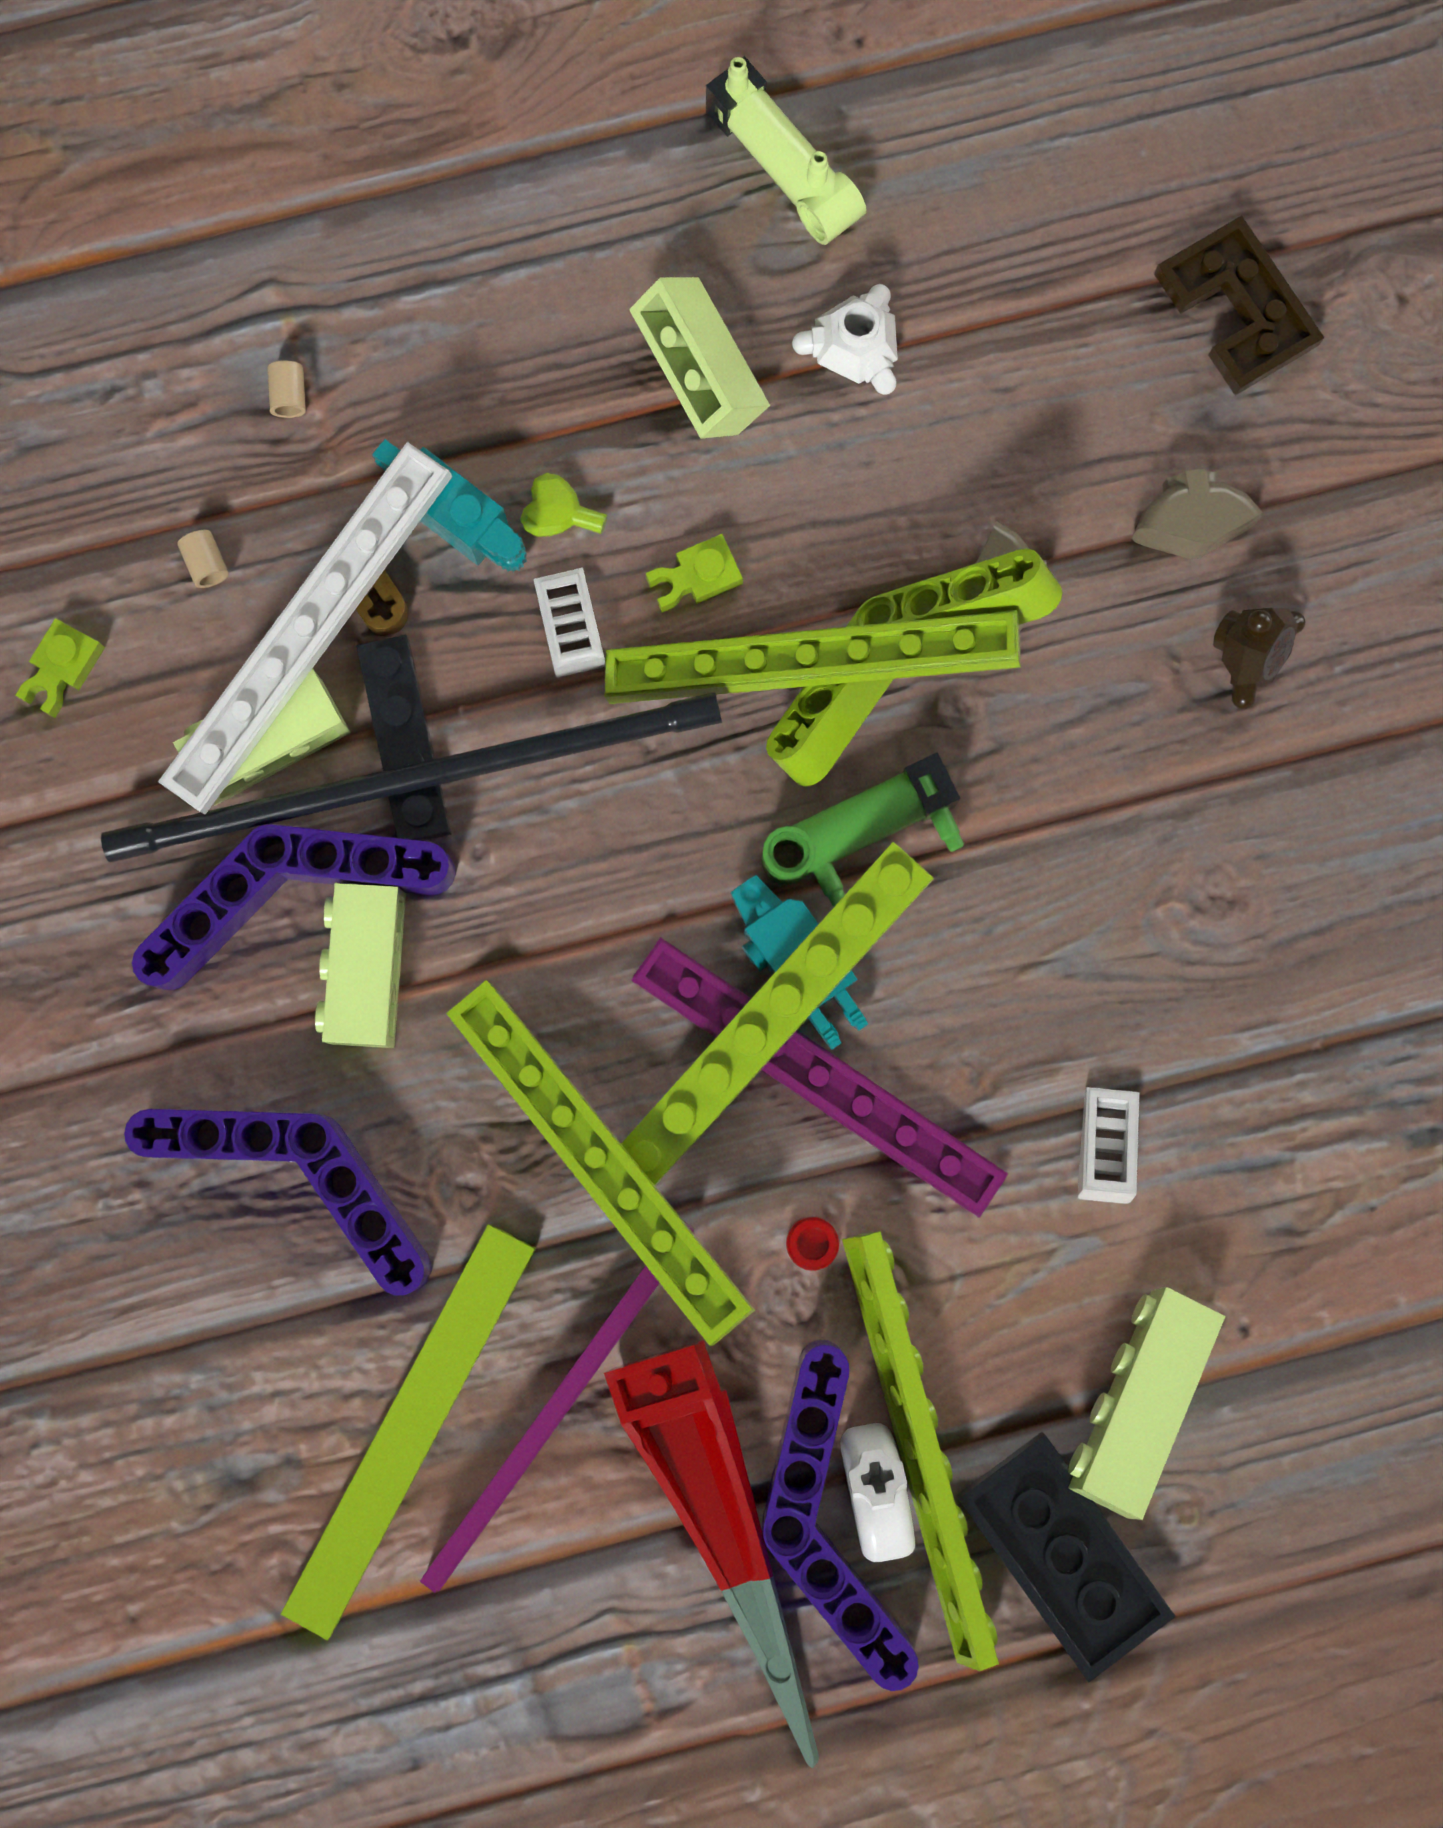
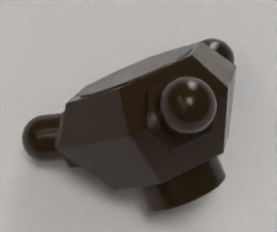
M1272 607L1243 610L1242 613L1231 610L1220 622L1214 636L1213 645L1215 648L1223 651L1221 661L1231 675L1230 684L1233 685L1232 702L1237 708L1247 709L1251 707L1255 701L1257 687H1262V683L1273 682L1291 655L1295 636L1304 629L1306 623L1304 616L1300 612L1290 611L1289 608Z

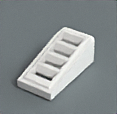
M583 568L533 579L556 677L559 678L605 667V658ZM573 584L577 585L578 593L553 599L548 598L547 590ZM581 603L582 611L556 617L552 615L551 610ZM583 621L586 623V629L557 635V627ZM590 640V647L561 653V645Z
M1091 1087L1085 1089L1078 1174L1079 1199L1128 1204L1136 1196L1139 1092ZM1097 1108L1125 1111V1119L1097 1116ZM1096 1130L1124 1132L1123 1140L1096 1137ZM1095 1151L1122 1154V1162L1095 1159ZM1094 1173L1120 1176V1182L1094 1179Z

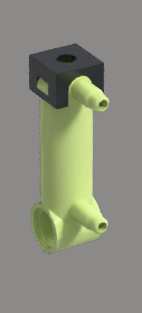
M745 56L742 58L735 57L731 60L727 70L706 85V113L727 137L734 133L797 207L799 217L810 235L822 245H827L866 214L864 199L855 184L845 174L841 172L835 173L830 168L826 154L816 151L766 93L767 81Z

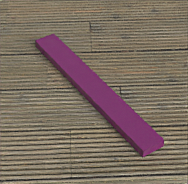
M661 937L631 979L633 983L715 1039L751 1000L747 995ZM798 1030L761 1069L977 1218L981 1217L1008 1176L1007 1172Z
M684 1221V1223L689 1227L693 1234H695V1228H693L691 1225ZM646 1265L421 1578L420 1582L434 1593L437 1590H441L659 1285V1281Z

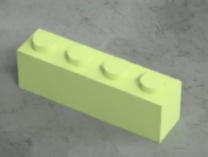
M1168 1287L1151 1291L1150 1295L1144 1294L1140 1298L1131 1322L1137 1326L1129 1345L1123 1343L1120 1346L1111 1365V1372L1116 1374L1108 1394L1103 1392L1098 1397L1091 1411L1090 1423L1095 1426L1087 1445L1081 1443L1070 1461L1068 1473L1073 1475V1478L1068 1487L1069 1489L1126 1518L1143 1520L1226 1316Z

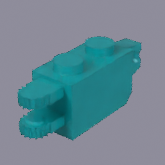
M384 439L372 456L375 458L376 464L386 471L401 450ZM422 447L420 451L448 469L452 478L420 522L477 566L487 557L497 566L501 565L502 569H506L507 572L513 571L514 573L515 570L520 571V568L524 567V563L527 562V553L522 537H519L518 533H514L513 529L509 527L504 508L425 447Z
M757 875L748 879L731 892V897L746 925L744 936L748 942L742 948L759 972L767 967L773 975L818 925V922L803 901L787 899L782 902ZM852 970L808 1018L830 1049L837 1047L841 1044L837 1030L831 1022L827 1021L819 1008L833 998L842 1009L844 1017L851 1026H854L859 1031L868 1025L861 1010L846 991L847 988L858 980Z

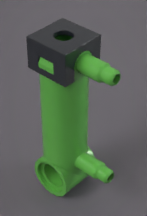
M938 752L905 767L901 774L792 826L777 828L769 834L764 842L761 860L764 872L771 880L784 885L798 883L807 875L814 873L824 895L829 898L832 906L835 907L845 896V893L843 891V884L832 863L919 821L924 823L931 819L941 840L945 841L949 851L953 852L962 848L964 842L950 812L961 798ZM783 844L794 845L800 850L802 861L796 867L784 868L774 859L773 852L775 849Z

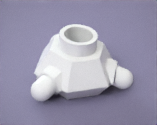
M877 284L867 294L861 295L860 298L854 295L816 318L815 326H811V330L797 333L792 340L793 349L800 355L813 354V357H817L818 364L856 383H861L864 380L866 383L871 382L880 394L887 395L892 393L896 388V378L891 368L894 367L892 363L898 360L895 315L889 313L890 308L887 305L891 298L890 290L885 285Z

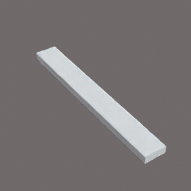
M406 442L159 779V783L203 814L208 812L450 481L452 475L448 469L409 442Z

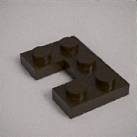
M1242 215L1158 264L1154 272L1155 277L1180 314L1223 290L1247 325V327L1213 346L1208 354L1235 396L1318 347L1325 338Z

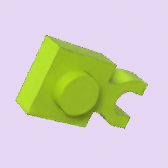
M723 534L676 553L678 567H660L646 573V579L650 588L661 582H666L673 588L670 594L657 599L662 613L677 606L683 596L692 593L696 604H699L743 584V577Z
M55 618L29 660L32 665L39 668L37 674L27 679L20 686L15 696L31 705L38 692L47 691V699L40 710L56 718L63 705V692L66 686L69 685L79 691L105 647L100 642Z

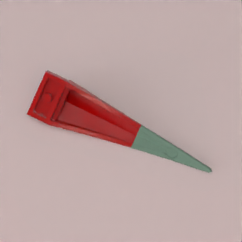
M704 1340L608 1370L604 1375L622 1427L648 1465L700 1552L746 1637L806 1763L813 1769L818 1763L819 1754L727 1391L726 1389H720Z

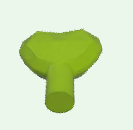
M544 473L534 479L531 487L533 501L523 509L520 518L526 532L536 537H547L561 534L575 525L599 534L603 533L607 515L580 506L576 492L562 477L556 474Z

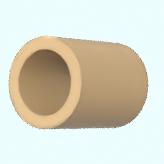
M276 361L269 364L267 371L270 413L283 418L299 417L305 414L303 366L294 361Z
M194 531L183 536L178 541L179 550L197 588L214 586L228 577L229 572L211 531Z

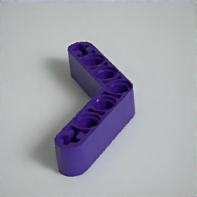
M274 824L261 825L255 828L138 946L132 959L133 972L138 980L146 985L169 991L181 988L287 880L333 885L338 883L399 887L405 893L438 895L447 891L453 884L456 875L455 865L450 856L440 846L428 841ZM274 840H283L285 851L282 858L275 863L266 864L263 858L265 847ZM329 845L335 846L337 858L334 864L327 869H317L314 858L319 849ZM377 851L387 852L389 864L386 870L379 875L367 874L365 864L368 857ZM403 854L404 858L411 865L427 866L429 858H432L441 867L440 871L431 872L429 880H426L418 870L404 868ZM245 877L248 884L246 894L240 900L230 902L227 897V888L230 882L235 878ZM207 914L210 919V929L206 936L194 940L190 932L191 923L199 915ZM176 940L183 946L190 948V951L187 954L181 952L182 947L174 944L173 941ZM161 955L168 957L165 963L170 969L165 975L158 973L161 967L156 961Z
M146 1109L132 1115L126 1123L124 1131L125 1142L132 1152L142 1157L296 1162L377 1283L387 1293L395 1296L406 1295L422 1288L428 1281L431 1274V1261L428 1254L344 1130L333 1118L321 1114ZM211 1120L219 1129V1138L215 1146L207 1150L201 1145L198 1134L202 1125ZM260 1122L267 1123L273 1134L271 1144L263 1151L257 1150L251 1142L252 1130ZM314 1123L320 1124L326 1133L325 1145L316 1153L310 1152L303 1142L305 1130ZM155 1127L179 1129L178 1139H148V1129ZM344 1166L350 1168L356 1177L355 1189L346 1197L339 1195L333 1187L335 1172ZM372 1210L379 1212L386 1221V1231L377 1241L369 1239L362 1229L364 1216ZM399 1238L402 1243L401 1246L392 1248V1251L401 1262L408 1259L413 1261L415 1267L409 1272L413 1281L411 1282L408 1278L397 1280L393 1272L399 1267L398 1262L392 1253L384 1254L380 1257L377 1250L391 1245Z
M817 1340L809 1343L799 1357L762 1516L763 1538L770 1552L871 1678L883 1689L890 1691L903 1690L912 1684L919 1669L918 1657L908 1635L816 1523L849 1378V1363L843 1351L835 1343L828 1340ZM823 1353H829L832 1363L838 1367L836 1373L827 1372L822 1388L824 1393L833 1394L831 1400L817 1393H802L805 1386L815 1391L817 1373L814 1368L810 1367L811 1361H821ZM807 1407H818L826 1413L825 1425L816 1433H805L796 1425L799 1413ZM796 1461H805L814 1468L812 1480L802 1487H794L784 1479L786 1468ZM782 1516L797 1518L802 1524L800 1533L791 1540L776 1538L771 1528L778 1518ZM826 1559L836 1566L835 1575L826 1583L813 1582L806 1575L808 1567L816 1560ZM853 1603H862L871 1609L868 1620L860 1626H850L842 1620L844 1610ZM879 1634L888 1650L894 1655H900L902 1662L898 1666L894 1667L890 1662H883L880 1650L874 1642Z

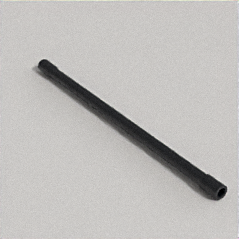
M713 692L674 701L664 707L209 810L206 814L196 813L157 823L145 822L102 832L101 845L106 859L112 863L155 853L161 848L668 732L680 733L722 723L716 693Z

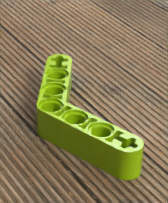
M1026 548L874 596L860 606L846 627L1014 610L1018 612L1020 625L1049 615L1059 605L1063 592L1061 585L1035 550ZM893 679L803 687L771 732L766 744L768 755L798 785L811 786L818 783L828 774Z

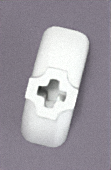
M881 1423L849 1428L841 1437L840 1447L862 1553L864 1557L873 1562H883L909 1556L915 1548L914 1527L903 1462L900 1461L893 1435L889 1428Z

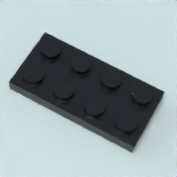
M1041 1432L956 1496L1086 1680L1091 1682L1176 1616L1094 1501L1068 1488L1073 1475L1068 1473V1465L1048 1437Z

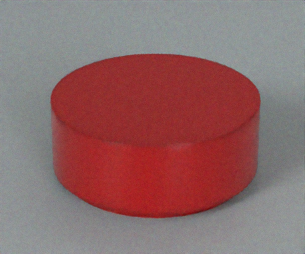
M814 1216L802 1218L796 1221L787 1233V1253L791 1260L800 1268L810 1271L821 1270L829 1266L838 1254V1234L835 1228L822 1218Z

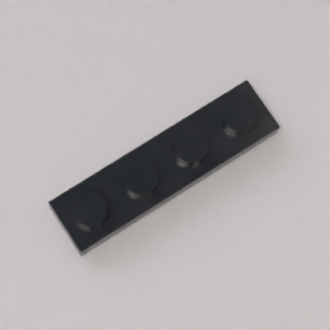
M405 634L356 645L383 771L435 759L408 636ZM441 785L388 796L397 838L426 841L452 835Z

